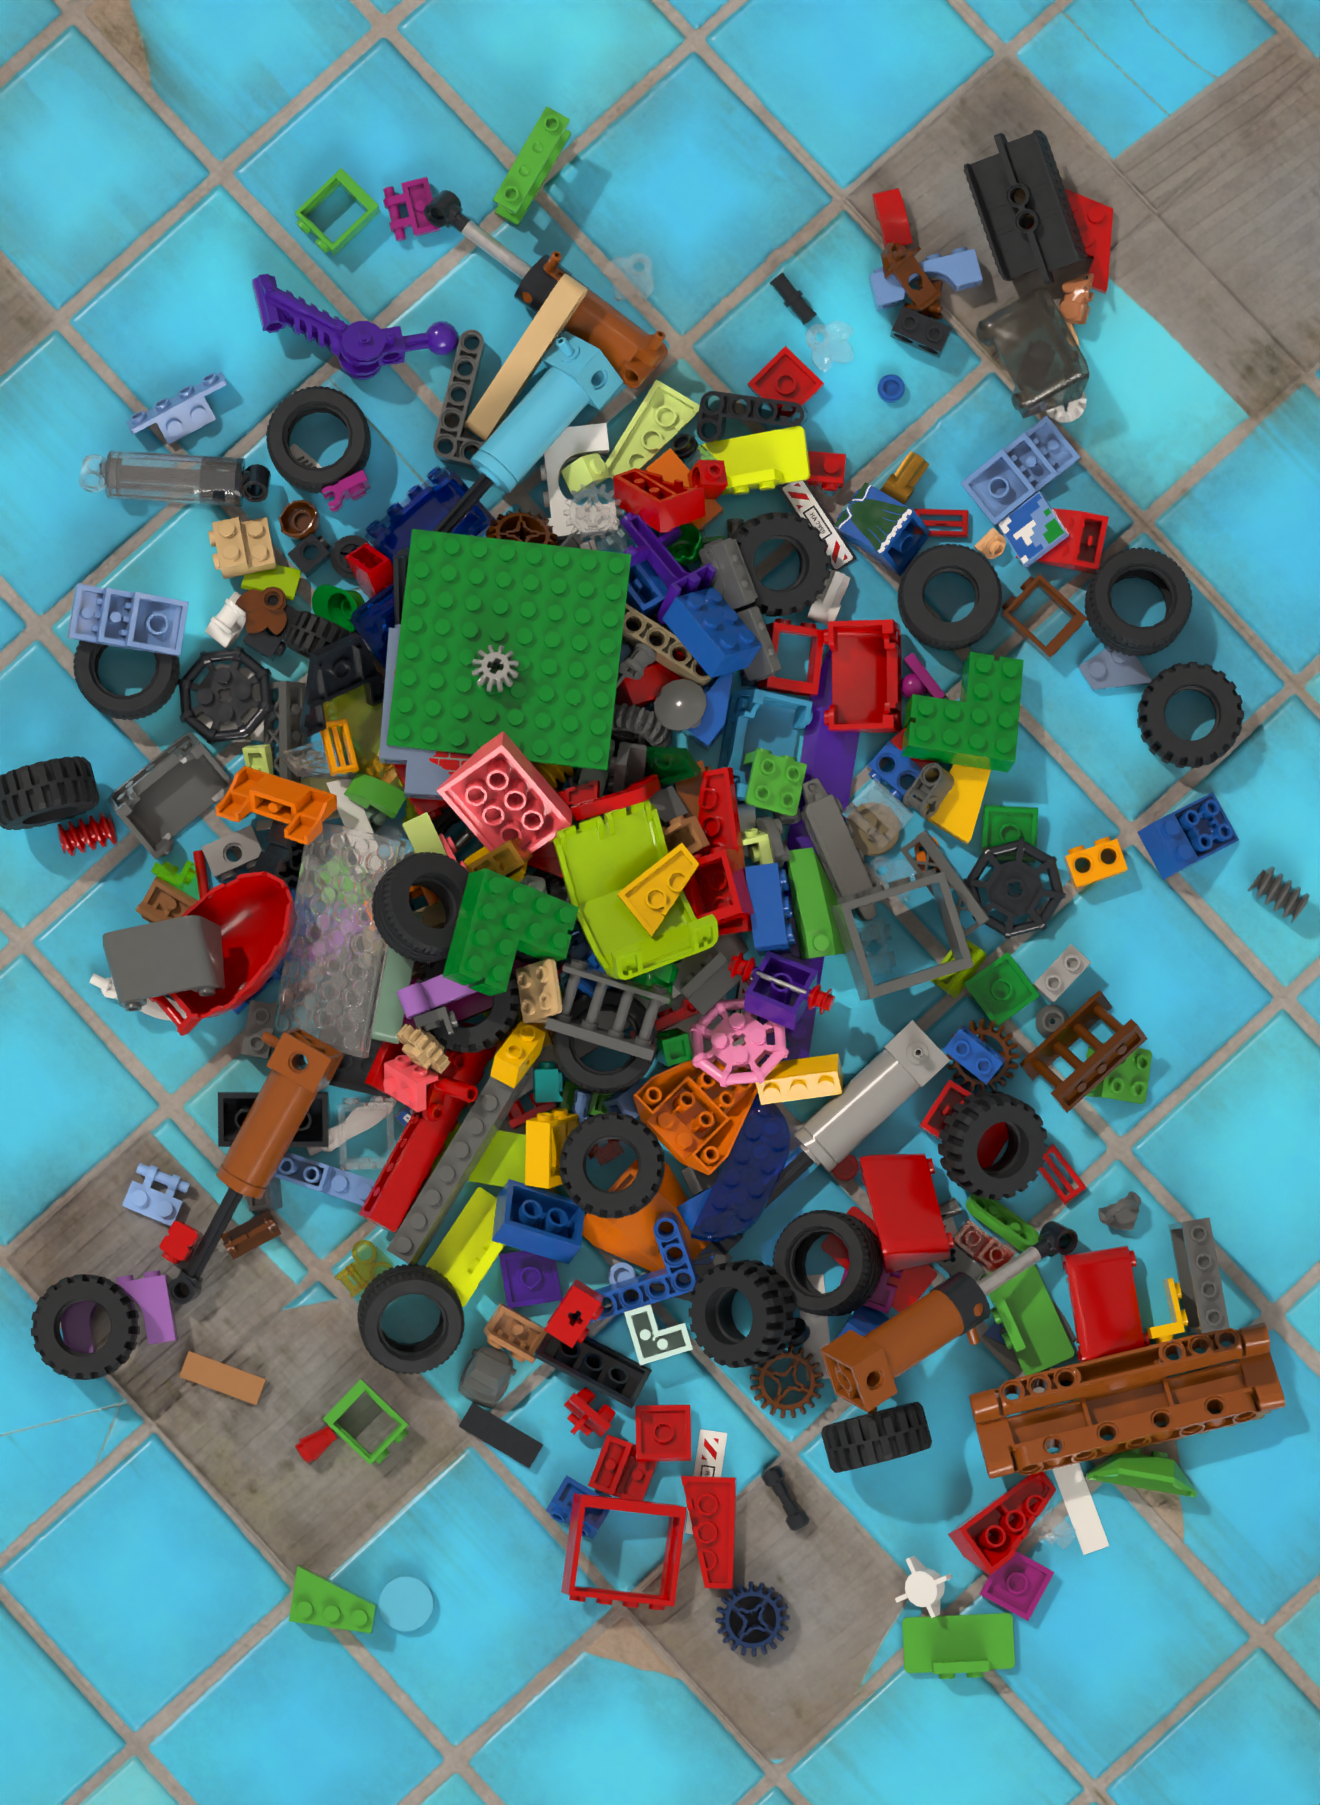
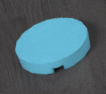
M402 1576L391 1580L382 1589L379 1598V1612L383 1620L390 1627L399 1631H413L422 1627L431 1617L434 1608L433 1596L429 1587L421 1579L412 1576Z

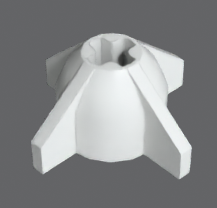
M915 1556L907 1558L906 1562L912 1574L908 1576L905 1582L906 1593L895 1598L896 1603L908 1598L916 1606L927 1607L931 1618L940 1615V1599L945 1591V1581L952 1578L951 1574L942 1577L935 1570L926 1568Z

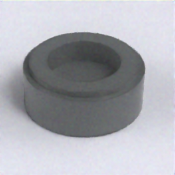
M799 808L794 816L773 812L774 819L779 818L782 825L795 824L801 820Z

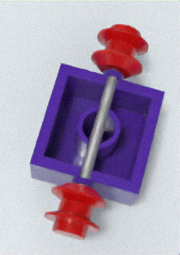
M767 951L759 968L756 967L754 957L747 961L743 959L742 952L738 957L734 955L729 963L728 971L731 972V978L738 974L742 976L743 983L750 980L751 977L753 978L745 992L744 1010L791 1030H795L807 1005L809 1010L815 1006L819 1007L820 1014L822 1015L825 1010L830 1011L834 1004L835 996L832 995L833 990L829 989L827 992L821 991V984L817 985V970L770 951Z

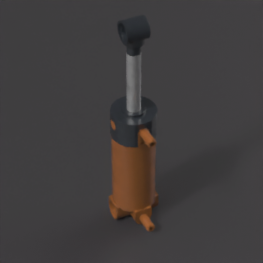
M441 191L425 207V217L432 225L440 228L444 226L450 228L453 226L522 279L514 298L535 314L538 313L555 285L565 273L588 289L587 294L562 330V333L567 331L599 348L621 377L623 383L628 387L638 388L668 355V349L663 343L665 339L664 332L656 331L654 335L646 333L561 266L559 262L562 255L559 252L554 251L551 256L544 255L531 267L462 214L461 202L451 191Z

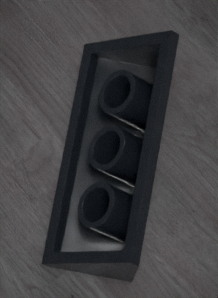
M218 1092V1147H231L259 1092ZM328 1092L317 1093L289 1147L329 1146L330 1106Z
M547 1333L534 1356L631 1409L652 1371L588 1336L585 1337L582 1343L577 1341L573 1348Z

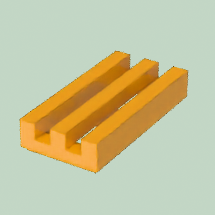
M347 718L326 721L327 729L321 731L320 734L331 776H336L340 773L344 775L348 772L357 773L359 767ZM337 726H340L350 764L347 766L345 763ZM329 727H330V731H331V735H332V739H333V743H334V747H335V751H336V755H337L339 767H337V763H336V759H335V755H334V751H333V747H332V743H331V739H330V735H329V730H328Z

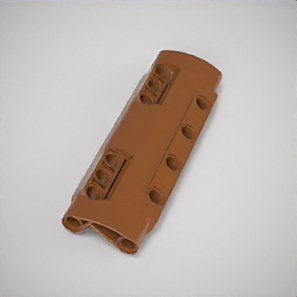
M1264 1322L1243 1327L1239 1330L1230 1328L1199 1333L1005 1381L997 1389L969 1394L975 1427L989 1479L1018 1472L1020 1475H1031L1247 1422L1254 1419L1259 1413L1285 1407L1284 1394L1271 1357L1270 1338ZM1228 1341L1231 1342L1233 1346L1224 1347L1221 1345V1343ZM1197 1348H1203L1206 1350V1352L1203 1354H1198L1194 1352V1350ZM1174 1354L1179 1356L1180 1358L1177 1360H1170L1167 1358V1356ZM1239 1359L1236 1362L1167 1378V1376ZM1062 1381H1070L1073 1383L1072 1385L1067 1387L1060 1385ZM1037 1387H1042L1045 1389V1391L1042 1393H1036L1033 1391V1389ZM1017 1394L1019 1397L1015 1400H1010L1006 1396ZM1077 1398L1079 1399V1400H1076V1401H1072V1402H1068V1403H1064V1404H1060V1405H1056V1406H1051V1407H1047V1408H1043V1409H1039V1410H1035V1411H1031V1412H1027V1413H1023V1414H1019V1415L1007 1417V1415H1011V1414H1015V1413H1019V1412H1023V1411H1027V1410H1031V1409H1036V1408H1040V1407H1044V1406H1048V1405H1052V1404H1056V1403H1060V1402H1064V1401H1068V1400H1072V1399H1077ZM1217 1408L1221 1410V1413L1211 1414L1209 1410ZM1163 1421L1168 1425L1160 1428L1155 1423ZM1105 1434L1112 1435L1114 1439L1106 1441L1103 1440L1101 1437ZM1056 1447L1061 1451L1057 1454H1052L1048 1452V1449Z

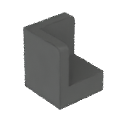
M691 1167L681 1170L693 1196L722 1181L717 1169L709 1176Z

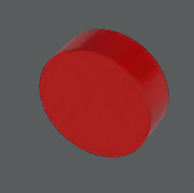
M849 1154L832 1170L833 1175L841 1181L853 1179L859 1170L857 1159Z

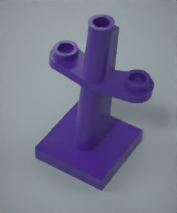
M630 512L622 518L620 524L637 547L631 545L623 553L631 554L630 567L647 560L668 588L656 617L662 625H665L666 623L662 619L675 598L709 588L717 570L711 563H708L692 573L686 572L666 549L679 539L682 534L681 529L675 527L670 532L661 533V537L657 538L638 514L634 515Z

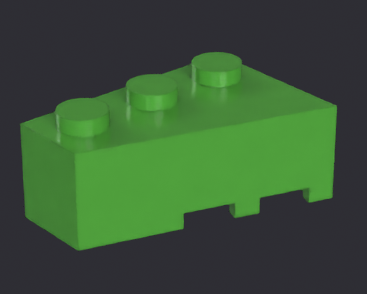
M300 1564L297 1566L289 1621L364 1633L373 1632L377 1609L375 1602L336 1584Z

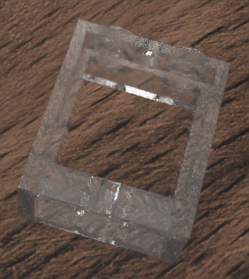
M371 1096L370 1102H359V1097L342 1098V1103H336L340 1171L383 1169L395 1147L393 1102L386 1101V1096ZM385 1109L387 1156L347 1157L345 1111Z

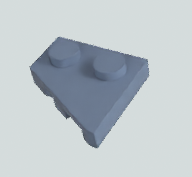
M1110 647L1078 666L1079 671L1092 690L1140 684L1147 685L1152 681L1136 656L1123 655L1121 652L1117 653L1114 649L1111 650Z

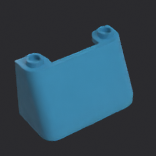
M759 689L736 690L733 692L728 704L718 769L725 767L733 768L737 801L745 802L752 766L744 765L745 755L756 751V748L772 751V755L779 757L781 755L794 757L798 729L805 728L806 725L810 724L813 717L811 701Z

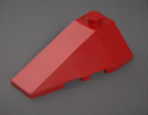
M1044 1471L1028 1475L948 1533L963 1557L988 1575H991L1012 1559L1016 1549L1029 1533V1529L1046 1507L1056 1488Z

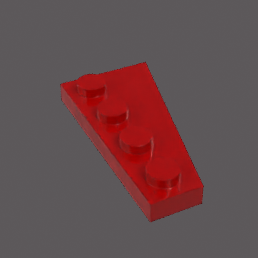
M681 1476L705 1588L733 1589L737 1477Z

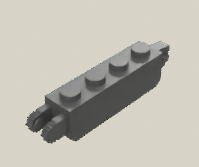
M818 778L812 779L802 784L806 805L801 808V819L837 898L858 893V897L864 896L863 890L876 887L875 880L865 870L863 865L865 863L864 855L860 848L856 849L852 840L854 832L850 824H845L841 815L843 807L839 799H834L833 794L828 795ZM874 902L853 909L859 918L858 920L861 921L873 920L877 913L874 908Z

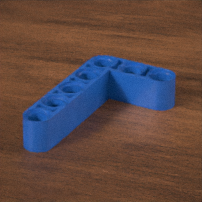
M669 1211L662 1212L657 1216L653 1228L666 1268L594 1290L602 1296L610 1298L613 1302L612 1306L604 1307L596 1321L688 1293L694 1288L697 1271L677 1215ZM663 1221H668L673 1224L674 1229L670 1232H665L661 1230L659 1224ZM672 1247H678L683 1254L675 1258L668 1253V1250ZM687 1273L690 1275L691 1281L682 1283L677 1279V1275ZM661 1281L664 1283L665 1289L655 1291L652 1289L651 1283ZM634 1289L638 1292L639 1297L629 1299L626 1297L625 1291ZM572 1313V1316H571V1317L574 1318V1319H576L578 1316H581V1315H577L576 1313Z

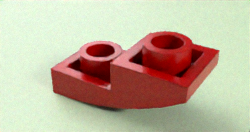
M899 188L873 193L876 220L880 221L884 248L890 242L901 245L912 244L909 222Z

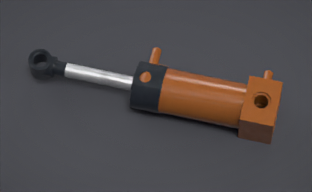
M1050 1221L1042 1227L1036 1244L976 1283L972 1277L959 1271L930 1290V1293L865 1336L849 1330L820 1349L835 1395L867 1413L873 1414L878 1410V1405L898 1393L894 1382L895 1378L955 1338L966 1333L969 1344L977 1345L980 1339L976 1326L990 1316V1306L986 1296L1047 1255L1053 1257L1058 1253L1068 1255L1073 1252L1078 1242L1076 1232L1058 1222Z

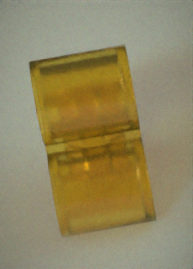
M360 1240L353 1246L352 1256L355 1262L349 1264L334 1277L336 1281L340 1280L349 1291L351 1299L372 1282L378 1267L386 1266L388 1269L393 1267L387 1262H375L378 1256V1249L373 1242L368 1240ZM367 1244L372 1248V1256L368 1260H361L358 1256V1249L360 1246ZM348 1275H349V1276L353 1279V1281L356 1283V1286H355V1285L353 1284V1282L349 1279Z

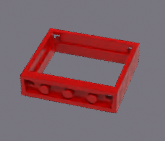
M574 1493L561 1593L570 1595L569 1600L586 1602V1597L596 1598V1603L612 1605V1601L617 1600L622 1601V1606L638 1608L639 1603L649 1604L648 1609L664 1610L665 1606L674 1607L687 1507ZM585 1507L670 1516L660 1595L575 1586Z

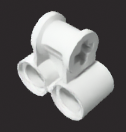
M235 592L229 599L225 600L222 610L210 619L211 622L205 630V633L226 649L239 637L241 630L245 627L248 614L247 611L235 605L237 599L241 596L238 592Z

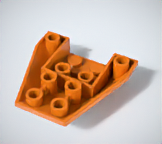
M689 1060L651 1077L632 1098L641 1121L654 1132L658 1140L680 1163L709 1176L729 1156L758 1089L756 1082L728 1085L726 1088L721 1087L717 1080L699 1067H694L692 1060ZM717 1060L711 1062L723 1071L725 1069V1066ZM738 1067V1070H733V1074L750 1072L745 1067Z
M638 1159L627 1168L607 1191L623 1190L634 1181L638 1172ZM666 1162L659 1191L652 1201L639 1212L617 1219L601 1218L589 1213L584 1216L582 1235L591 1244L651 1272L666 1268L653 1230L656 1218L662 1212L669 1211L677 1215L693 1260L710 1242L705 1236L707 1233L702 1225L689 1231L676 1207L688 1201ZM663 1221L659 1224L661 1230L665 1232H670L674 1229L673 1224L668 1221ZM672 1247L668 1250V1253L675 1258L683 1254L678 1247Z

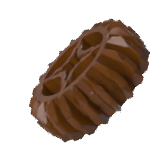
M520 509L516 513L508 510L505 515L499 514L496 520H492L485 535L487 538L558 545V535L553 533V526H547L549 519L542 520L541 514L534 516L530 510L527 513H522Z
M980 1019L979 1027L977 1028L972 1020L969 1022V1028L972 1033L978 1035L988 1045L987 1035L995 1038L1003 1047L1004 1052H1000V1050L995 1051L1006 1059L1004 1066L987 1083L992 1091H996V1081L1004 1087L1007 1085V1082L1003 1076L1009 1079H1013L1015 1076L1009 1068L1018 1069L1019 1064L1013 1062L1012 1059L1020 1058V1053L1012 1052L1011 1050L1017 1048L1019 1044L1018 1042L1009 1044L1008 1040L1014 1036L1012 1032L1006 1036L1001 1034L1006 1026H1000L997 1031L994 1029L996 1021L992 1020L988 1028L986 1027L985 1019ZM946 1054L950 1060L955 1061L947 1066L948 1070L955 1068L958 1070L952 1076L953 1079H958L962 1075L964 1077L960 1084L962 1087L969 1081L972 1083L970 1091L974 1092L977 1084L980 1085L981 1091H987V1084L970 1073L950 1055Z
M789 1344L788 1352L783 1351L781 1354H777L775 1359L764 1362L762 1367L753 1365V1368L760 1372L759 1376L755 1374L750 1375V1379L758 1380V1385H752L750 1389L760 1390V1394L755 1395L754 1399L755 1401L760 1400L762 1397L765 1399V1402L760 1406L763 1410L769 1404L773 1406L769 1413L772 1416L776 1413V1409H781L780 1418H785L786 1410H790L791 1417L796 1418L795 1409L799 1408L800 1412L804 1415L807 1412L803 1405L807 1403L811 1408H814V1402L809 1399L812 1396L818 1399L821 1398V1394L814 1392L815 1387L824 1388L823 1383H816V1378H821L824 1374L823 1372L814 1373L813 1369L818 1368L820 1363L815 1362L810 1365L808 1361L813 1358V1354L809 1353L806 1358H803V1347H800L797 1354L793 1353L794 1345ZM793 1358L788 1369L784 1372H776L768 1368L776 1360ZM800 1362L809 1373V1387L796 1379V1371ZM794 1368L791 1374L794 1378L791 1380H795V1384L799 1385L800 1388L787 1386L782 1395H780L782 1390L780 1385L782 1383H779V1379L773 1375L786 1377L791 1369ZM764 1376L775 1380L778 1384V1391L774 1400L768 1396L765 1390ZM790 1390H796L805 1394L796 1403L781 1404L783 1398Z

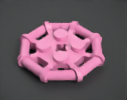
M745 998L718 1001L696 1024H692L689 1030L692 1033L694 1057L692 1063L694 1067L702 1069L717 1080L721 1087L725 1088L728 1085L754 1082L761 1084L765 1082L764 1078L783 1058H787L789 1053L786 1047L784 1026L769 1020L762 1025L753 1018L754 1014L747 1011L745 1015L734 1013L728 1016L727 1011L744 1009ZM720 1015L722 1021L714 1030L708 1029L707 1027ZM774 1032L775 1045H767V1034ZM744 1038V1046L740 1044L736 1047L733 1046L734 1039ZM703 1039L711 1040L712 1051L704 1053ZM766 1054L770 1055V1057L759 1068L757 1066V1063ZM717 1060L725 1066V1069L722 1071L711 1062ZM738 1067L751 1069V1072L733 1074V1070H738Z

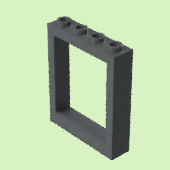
M1210 1217L1169 1224L1177 1275L1182 1293V1303L1188 1320V1333H1207L1230 1329Z

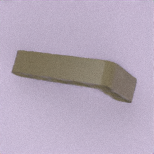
M626 604L622 633L623 640L634 647L638 643L649 646L655 652L657 662L686 680L694 681L699 686H705L710 682L712 678L709 675L700 676L696 673L695 667L700 666V664L674 634ZM626 623H636L639 630L630 631L626 627ZM658 637L662 645L653 646L649 638ZM672 652H681L684 655L685 660H675L672 656Z

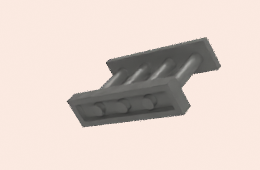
M572 959L571 962L566 961L562 971L570 973V977L562 1000V1012L548 1017L545 1028L651 1061L656 1045L651 1043L650 1035L660 1003L665 1002L669 1004L672 993L667 992L668 988L659 984L648 986L628 979H613L605 972L587 967L588 964L584 961ZM584 977L597 981L587 1017L580 1022L571 1019L572 1015H570L580 979ZM610 985L622 989L623 994L613 1027L606 1030L598 1027L599 1024L596 1022L607 986ZM635 993L650 998L639 1036L632 1038L626 1036L623 1029Z

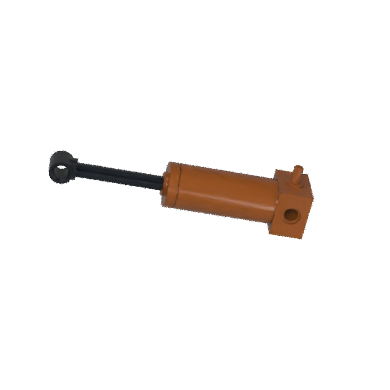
M298 1027L285 1031L280 1039L267 1031L261 1037V1041L275 1048L266 1065L271 1068V1071L216 1174L229 1189L187 1268L181 1269L177 1278L173 1279L168 1286V1295L174 1303L186 1304L200 1295L201 1283L203 1281L200 1276L243 1195L257 1199L263 1197L318 1091L328 1087L345 1055ZM181 1282L188 1285L189 1295H184L181 1292Z

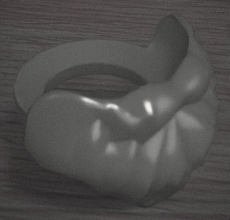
M1130 1191L1125 1198L1120 1199L1116 1204L1099 1208L1100 1221L1116 1230H1132L1139 1213L1141 1198L1137 1193Z

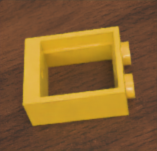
M554 1108L551 1110V1113H538L537 1117L526 1120L525 1185L549 1189L563 1184L559 1169L561 1150L570 1132L578 1126L579 1114L568 1113V1109Z

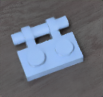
M139 1163L136 1173L145 1176L143 1184L132 1180L122 1206L171 1226L176 1221L184 1201L174 1198L176 1191L187 1194L191 1184L181 1180L182 1177L176 1174L171 1176L159 1171V1167L152 1164L149 1167ZM154 1181L168 1186L165 1194L151 1188Z

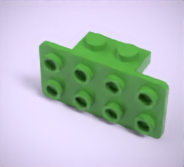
M1035 1264L989 1294L994 1307L990 1309L996 1324H1002L1005 1331L1004 1334H1001L1008 1350L1013 1349L1024 1375L1038 1373L1074 1356L1073 1347Z
M1010 1613L946 1615L933 1618L931 1616L906 1617L902 1621L904 1669L907 1673L933 1672V1674H939V1679L955 1678V1673H966L967 1678L983 1677V1672H989V1670L1011 1669L1015 1665L1013 1617Z

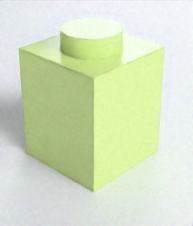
M599 453L582 456L561 470L572 495L589 491L610 477Z

